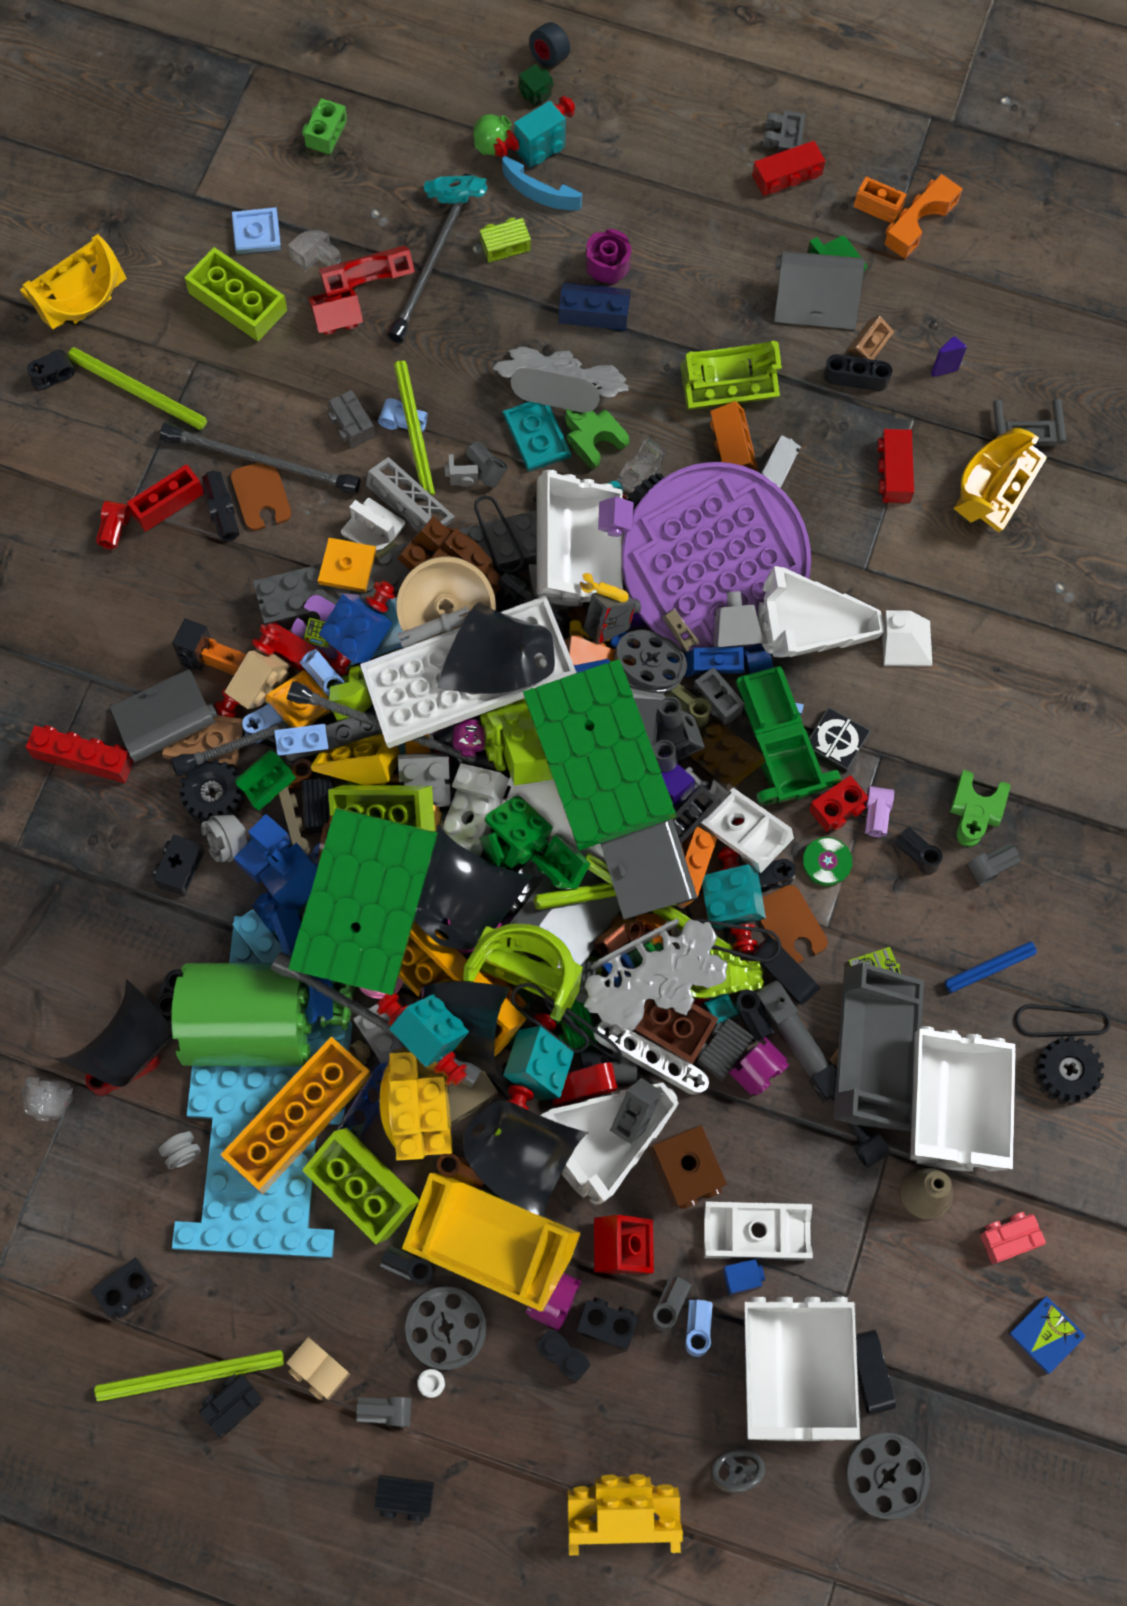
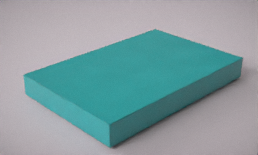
M527 402L503 411L505 422L528 472L571 458V451L549 405Z

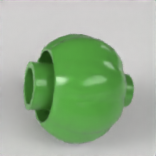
M486 114L476 121L473 129L474 145L483 155L496 156L493 144H498L496 138H500L503 142L506 140V131L508 129L511 130L510 127L512 125L506 116L502 115L499 117L493 114Z

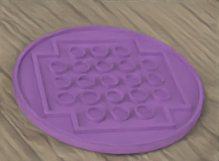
M706 462L691 465L671 473L655 484L642 497L633 510L632 531L624 533L621 547V568L626 592L632 599L636 598L641 603V611L637 614L652 631L671 639L682 649L671 630L661 618L668 611L675 608L699 641V644L691 646L689 651L693 648L713 647L715 611L717 608L727 607L726 593L741 591L742 606L754 605L758 617L759 602H764L766 593L762 588L774 566L784 567L808 579L811 570V548L808 533L802 517L792 500L777 484L766 476L750 468L724 462ZM685 631L680 634L683 640L689 637ZM755 644L739 645V646H728V647H743V648H744V647L752 646V645H755Z

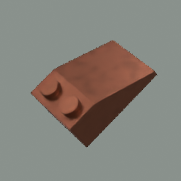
M647 999L644 1005L643 1018L634 1030L661 1048L689 1064H693L719 1018L695 1004H692L687 1015L676 1012L672 1007L669 1009L660 1008L656 1005L654 999Z

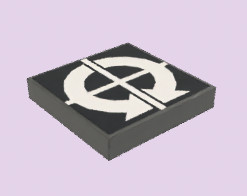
M828 707L809 740L816 756L847 773L871 730Z

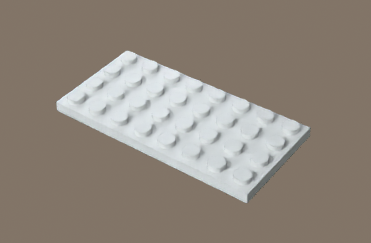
M543 596L501 612L526 622L542 625L552 635L555 656L554 671L550 676L534 685L499 694L467 693L438 688L446 658L461 627L360 664L388 748L524 698L523 691L576 674L547 597ZM525 645L518 647L520 652H523L525 649ZM537 653L534 656L535 666L539 669L546 667L547 660L542 653Z

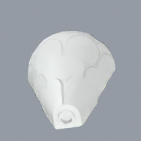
M774 566L765 580L762 590L766 591L764 602H759L758 621L763 637L762 645L767 653L773 654V657H794L815 651L821 652L835 647L845 648L877 639L885 632L881 611L854 597L841 594L784 567Z
M664 1083L653 1084L663 1093L646 1131L632 1145L609 1131L627 1090H622L619 1094L588 1099L586 1102L550 1109L541 1115L566 1126L589 1132L577 1145L561 1173L572 1188L583 1198L588 1195L591 1197V1203L598 1205L612 1197L631 1168L637 1164L648 1145L655 1141L679 1104L674 1091L667 1088Z

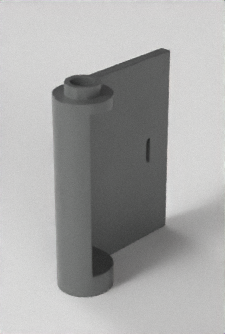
M782 251L781 256L777 255L775 269L779 270L780 277L774 322L856 329L864 273V258Z
M190 668L110 707L125 746L135 763L215 724L214 718L218 717L213 705L206 704Z
M673 819L601 843L623 919L697 899Z

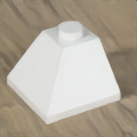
M886 610L883 617L885 632L882 634L884 666L932 667L930 621L912 611Z

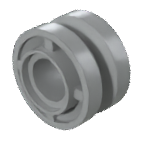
M192 1132L179 1133L169 1138L159 1147L158 1151L161 1157H168L165 1161L168 1169L182 1167L193 1161L200 1154L201 1149L199 1145L191 1144L195 1139Z

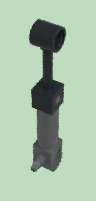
M777 980L772 981L756 991L767 1019L774 1029L779 1030L810 1078L809 1083L822 1103L831 1098L835 1103L836 1067L834 1064L830 1065L797 1015L799 1011L783 986ZM848 1123L860 1141L853 1146L854 1151L866 1168L871 1167L890 1155V1150L879 1133L874 1132L868 1136L862 1125Z

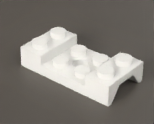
M460 764L452 787L457 791L442 827L444 832L456 843L481 857L483 847L479 837L491 831V827L484 821L485 816L500 806L509 778L500 772ZM474 814L473 821L466 825L467 818Z
M713 780L710 791L721 802L698 827L717 837L739 853L744 862L762 873L794 839L792 828L736 789L732 788L730 791H727ZM736 818L744 819L743 824L739 826L732 825L731 823Z
M705 1202L704 1258H770L810 1261L813 1259L810 1238L812 1204ZM760 1223L765 1227L766 1234L764 1237L757 1238L752 1234L751 1227L753 1224Z

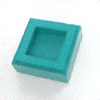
M728 994L716 996L703 1004L707 1012L719 1018L715 1027L719 1022L724 1023L728 1018L732 1019L738 1016V1012Z

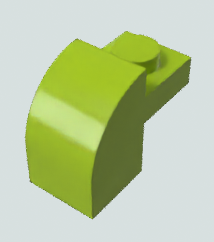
M358 665L350 667L348 683L330 687L329 700L339 703V705L342 704V706L345 705V707L353 708L361 713L369 709L373 702L364 675ZM334 712L337 721L349 718V716L346 717V715L343 716V714Z

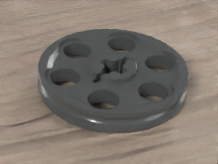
M636 630L627 633L620 639L614 652V660L620 659L629 684L647 692L664 693L673 690L682 681L687 668L686 658L679 646L671 639L663 637L654 631ZM649 642H656L660 647H653ZM627 643H634L638 649L629 647ZM667 657L676 659L678 663L670 662ZM623 660H630L634 665H626ZM663 674L671 675L674 680L666 679ZM640 675H646L652 681H645Z
M455 1287L434 1288L421 1295L410 1308L405 1325L406 1339L413 1354L426 1366L445 1371L458 1369L471 1362L481 1350L486 1336L485 1316L479 1303L469 1293ZM451 1294H456L461 1299V1304L457 1309H449L445 1304L446 1298ZM426 1301L432 1302L435 1306L433 1315L429 1317L421 1315L419 1311L420 1305ZM441 1313H444L445 1321H447L448 1325L453 1324L454 1326L450 1330L449 1335L451 1344H448L447 1336H445L444 1332L438 1331V1328L442 1327L443 1322ZM470 1313L476 1314L480 1319L479 1325L474 1329L467 1328L464 1324L465 1317ZM417 1328H423L428 1333L427 1340L420 1344L415 1343L412 1339V1333ZM462 1340L470 1341L473 1346L472 1352L467 1356L460 1355L457 1351V1345ZM437 1347L443 1348L447 1353L446 1359L442 1363H435L431 1359V1352Z
M879 1433L865 1438L853 1449L846 1466V1482L853 1500L866 1513L880 1519H899L910 1515L923 1503L929 1489L930 1472L923 1453L912 1441L894 1433ZM888 1440H895L899 1444L900 1450L897 1455L890 1456L886 1453L885 1444ZM864 1448L870 1449L874 1454V1460L870 1465H865L860 1461L859 1453ZM910 1459H916L921 1466L920 1472L915 1476L910 1475L906 1470V1463ZM895 1467L892 1473L894 1481L882 1483L884 1475L881 1473L882 1470L889 1471ZM860 1476L867 1478L870 1484L868 1491L865 1493H860L855 1488V1480ZM906 1487H911L916 1492V1500L911 1504H907L902 1499V1491ZM880 1496H886L891 1502L890 1509L885 1513L880 1512L876 1507V1501Z

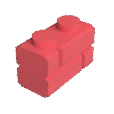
M1024 1212L1010 1216L1011 1222L1004 1225L997 1221L985 1226L986 1231L980 1234V1237L992 1264L1046 1244L1033 1214L1025 1216Z

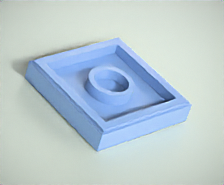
M276 207L232 212L236 255L281 250Z

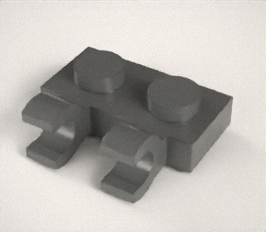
M784 110L783 115L769 112L765 129L776 130L781 128L780 134L773 131H765L762 147L771 149L778 146L777 152H783L800 146L806 114Z

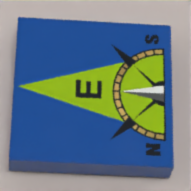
M1047 1296L1009 1333L1018 1345L1047 1374H1050L1086 1337Z

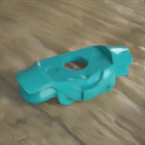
M441 176L426 181L424 183V191L427 192L428 198L437 197V200L441 203H466L469 196L482 197L486 193V178L476 176ZM453 182H461L458 186H449Z

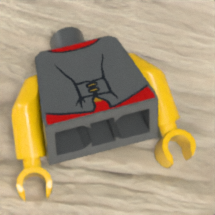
M584 573L582 575L583 580L589 583L579 582L582 591L589 593L596 590L597 592L592 593L584 629L580 621L574 620L570 622L569 633L570 636H586V639H592L597 644H600L627 631L630 628L633 614L641 611V603L636 598L632 599L625 590L604 582L598 584L594 582L591 574Z

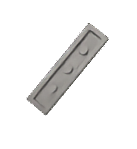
M389 457L368 471L366 486L417 532L432 518L431 513L441 514L444 519L440 522L445 527L454 521L455 516ZM389 467L395 474L394 476H386L381 471ZM398 483L409 485L411 491L401 490L398 487ZM414 498L424 499L428 506L418 505L414 502Z

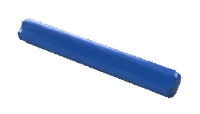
M1029 941L946 979L944 982L945 988L949 993H953L1035 955L1037 949L1034 943Z

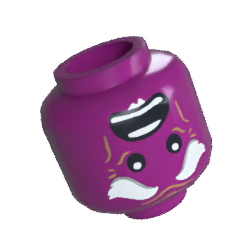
M466 719L461 721L460 724L455 725L453 729V748L461 751V756L475 757L476 752L483 751L485 748L484 726L480 725V721Z

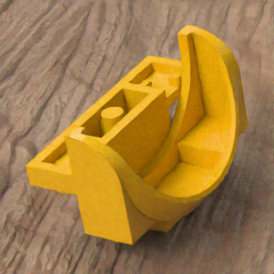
M99 234L92 237L91 242L32 282L27 281L24 283L23 288L20 289L23 297L35 307L42 321L51 329L61 326L66 320H71L76 324L96 312L112 299L111 294L114 288L127 279L115 254ZM96 265V269H95V272H94V274H93V272H92V270H91L90 268H91L92 266Z
M1012 428L981 448L964 469L961 478L960 498L953 509L971 523L981 518L997 532L1004 530L1047 458L1033 446L1039 437L1027 430Z
M407 1047L394 1049L389 1053L390 1060L381 1082L380 1114L385 1133L396 1149V1159H423L425 1155L452 1154L449 1089L445 1083L447 1077L443 1072L436 1074L433 1071L438 1064L437 1061L425 1067Z
M632 1474L629 1477L604 1475L601 1478H595V1485L590 1488L578 1486L573 1490H568L569 1555H579V1544L670 1542L671 1553H681L683 1530L680 1521V1495L678 1487L668 1484H661L655 1487L651 1484L650 1477H645L642 1474ZM654 1512L660 1517L659 1520H654ZM596 1513L597 1522H591L589 1518Z

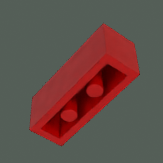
M811 141L754 161L752 176L763 196L770 193L774 194L781 189L797 186L803 181L816 179L823 175L826 161L816 142Z
M884 429L882 437L877 439V452H881V459H878L877 470L878 473H881L882 478L879 479L878 493L882 494V502L911 503L914 495L912 430Z
M186 464L127 501L132 516L144 532L204 495L200 480Z

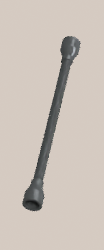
M281 951L271 966L272 971L283 977L294 978L297 981H303V983L306 982L307 985L309 984V986H312L318 992L320 991L323 995L329 996L335 1002L338 1001L339 1004L341 1003L350 1011L352 1010L355 1014L358 1013L364 1019L367 1018V1021L370 1020L371 1023L373 1022V1024L384 1029L387 1033L393 1034L389 1030L391 1026L385 1018L382 1019L381 1016L379 1017L370 1009L368 1010V1008L361 1004L359 1005L353 999L350 1000L349 997L347 998V996L336 991V989L330 988L324 982L321 983V980L318 981L312 975L288 970L291 956ZM454 1058L458 1066L465 1064L468 1067L465 1071L467 1077L461 1083L472 1088L482 1070L471 1063L458 1061Z

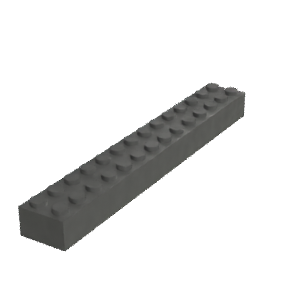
M537 510L505 518L524 555L523 566L516 572L529 569V564H537ZM502 519L483 523L498 565L506 570L516 568L520 564V554ZM480 524L458 529L479 544L483 551L492 559ZM407 543L397 545L379 560L375 556L366 593L318 584L322 564L253 581L264 625L275 623L286 630H291L296 618L304 621L305 625L308 624L309 618L320 620L317 612L309 611L303 607L307 599L313 595H319L335 605L342 593L359 595L365 600L368 595L373 596L376 590L373 587L375 582L381 583L382 581L390 583L395 588L394 592L398 595L404 578L410 572L397 559ZM425 550L430 555L434 553V551ZM492 560L491 563H492V565H493L494 570H495L498 574H500L501 576H503L504 573L501 572V571H499V570L496 568V566L494 565L493 560Z

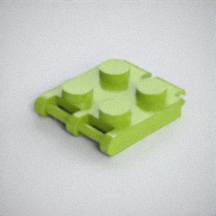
M493 709L479 715L480 725L484 726L485 732L484 750H486L488 761L493 762L496 770L504 771L506 770V763L503 759L504 743L501 737L503 726L496 710Z

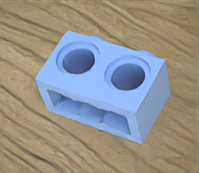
M325 724L274 730L278 755L328 749Z

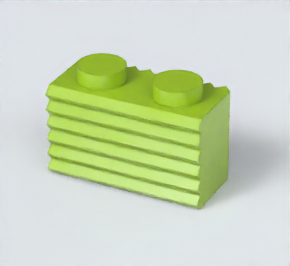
M510 218L504 223L498 225L488 224L483 229H480V242L490 263L531 250V238L523 218Z

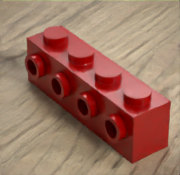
M34 725L26 745V749L32 758L121 783H126L134 762L128 750L123 746L113 745L111 747L104 745V742L95 738H90V740L82 739L81 736L73 732L64 734L48 725L43 727Z

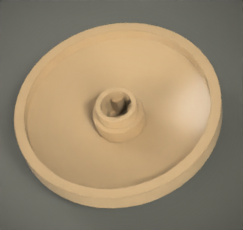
M435 557L418 564L404 578L397 595V616L404 632L437 619L445 612L449 614L465 606H468L469 611H471L478 602L496 610L495 596L486 576L470 562L457 557ZM462 625L454 627L453 630L461 627ZM447 630L444 631V632H441V633H439V634H437V635H434V636H431V637H429V638H426V639H424V640H427V639H430V638H432V637H435V636L441 635V634H443V633H446Z

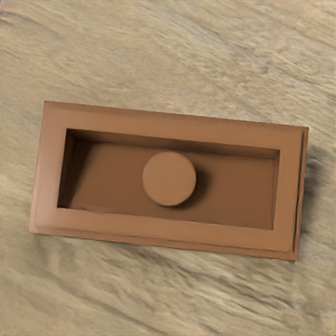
M881 316L874 317L869 320L847 351L855 357L874 360L894 331Z

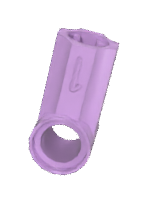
M869 786L867 791L869 799L866 803L868 810L865 833L872 837L886 836L889 813L892 810L894 801V790Z

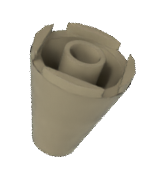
M916 1168L909 1172L903 1180L900 1189L901 1201L906 1210L923 1220L936 1219L945 1214L952 1204L953 1189L951 1180L947 1174L935 1168Z

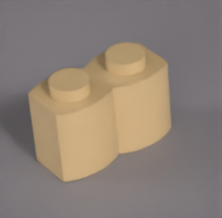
M309 1337L287 1361V1364L291 1367L288 1372L299 1382L304 1378L311 1384L308 1390L319 1400L323 1397L330 1400L350 1376L347 1370Z

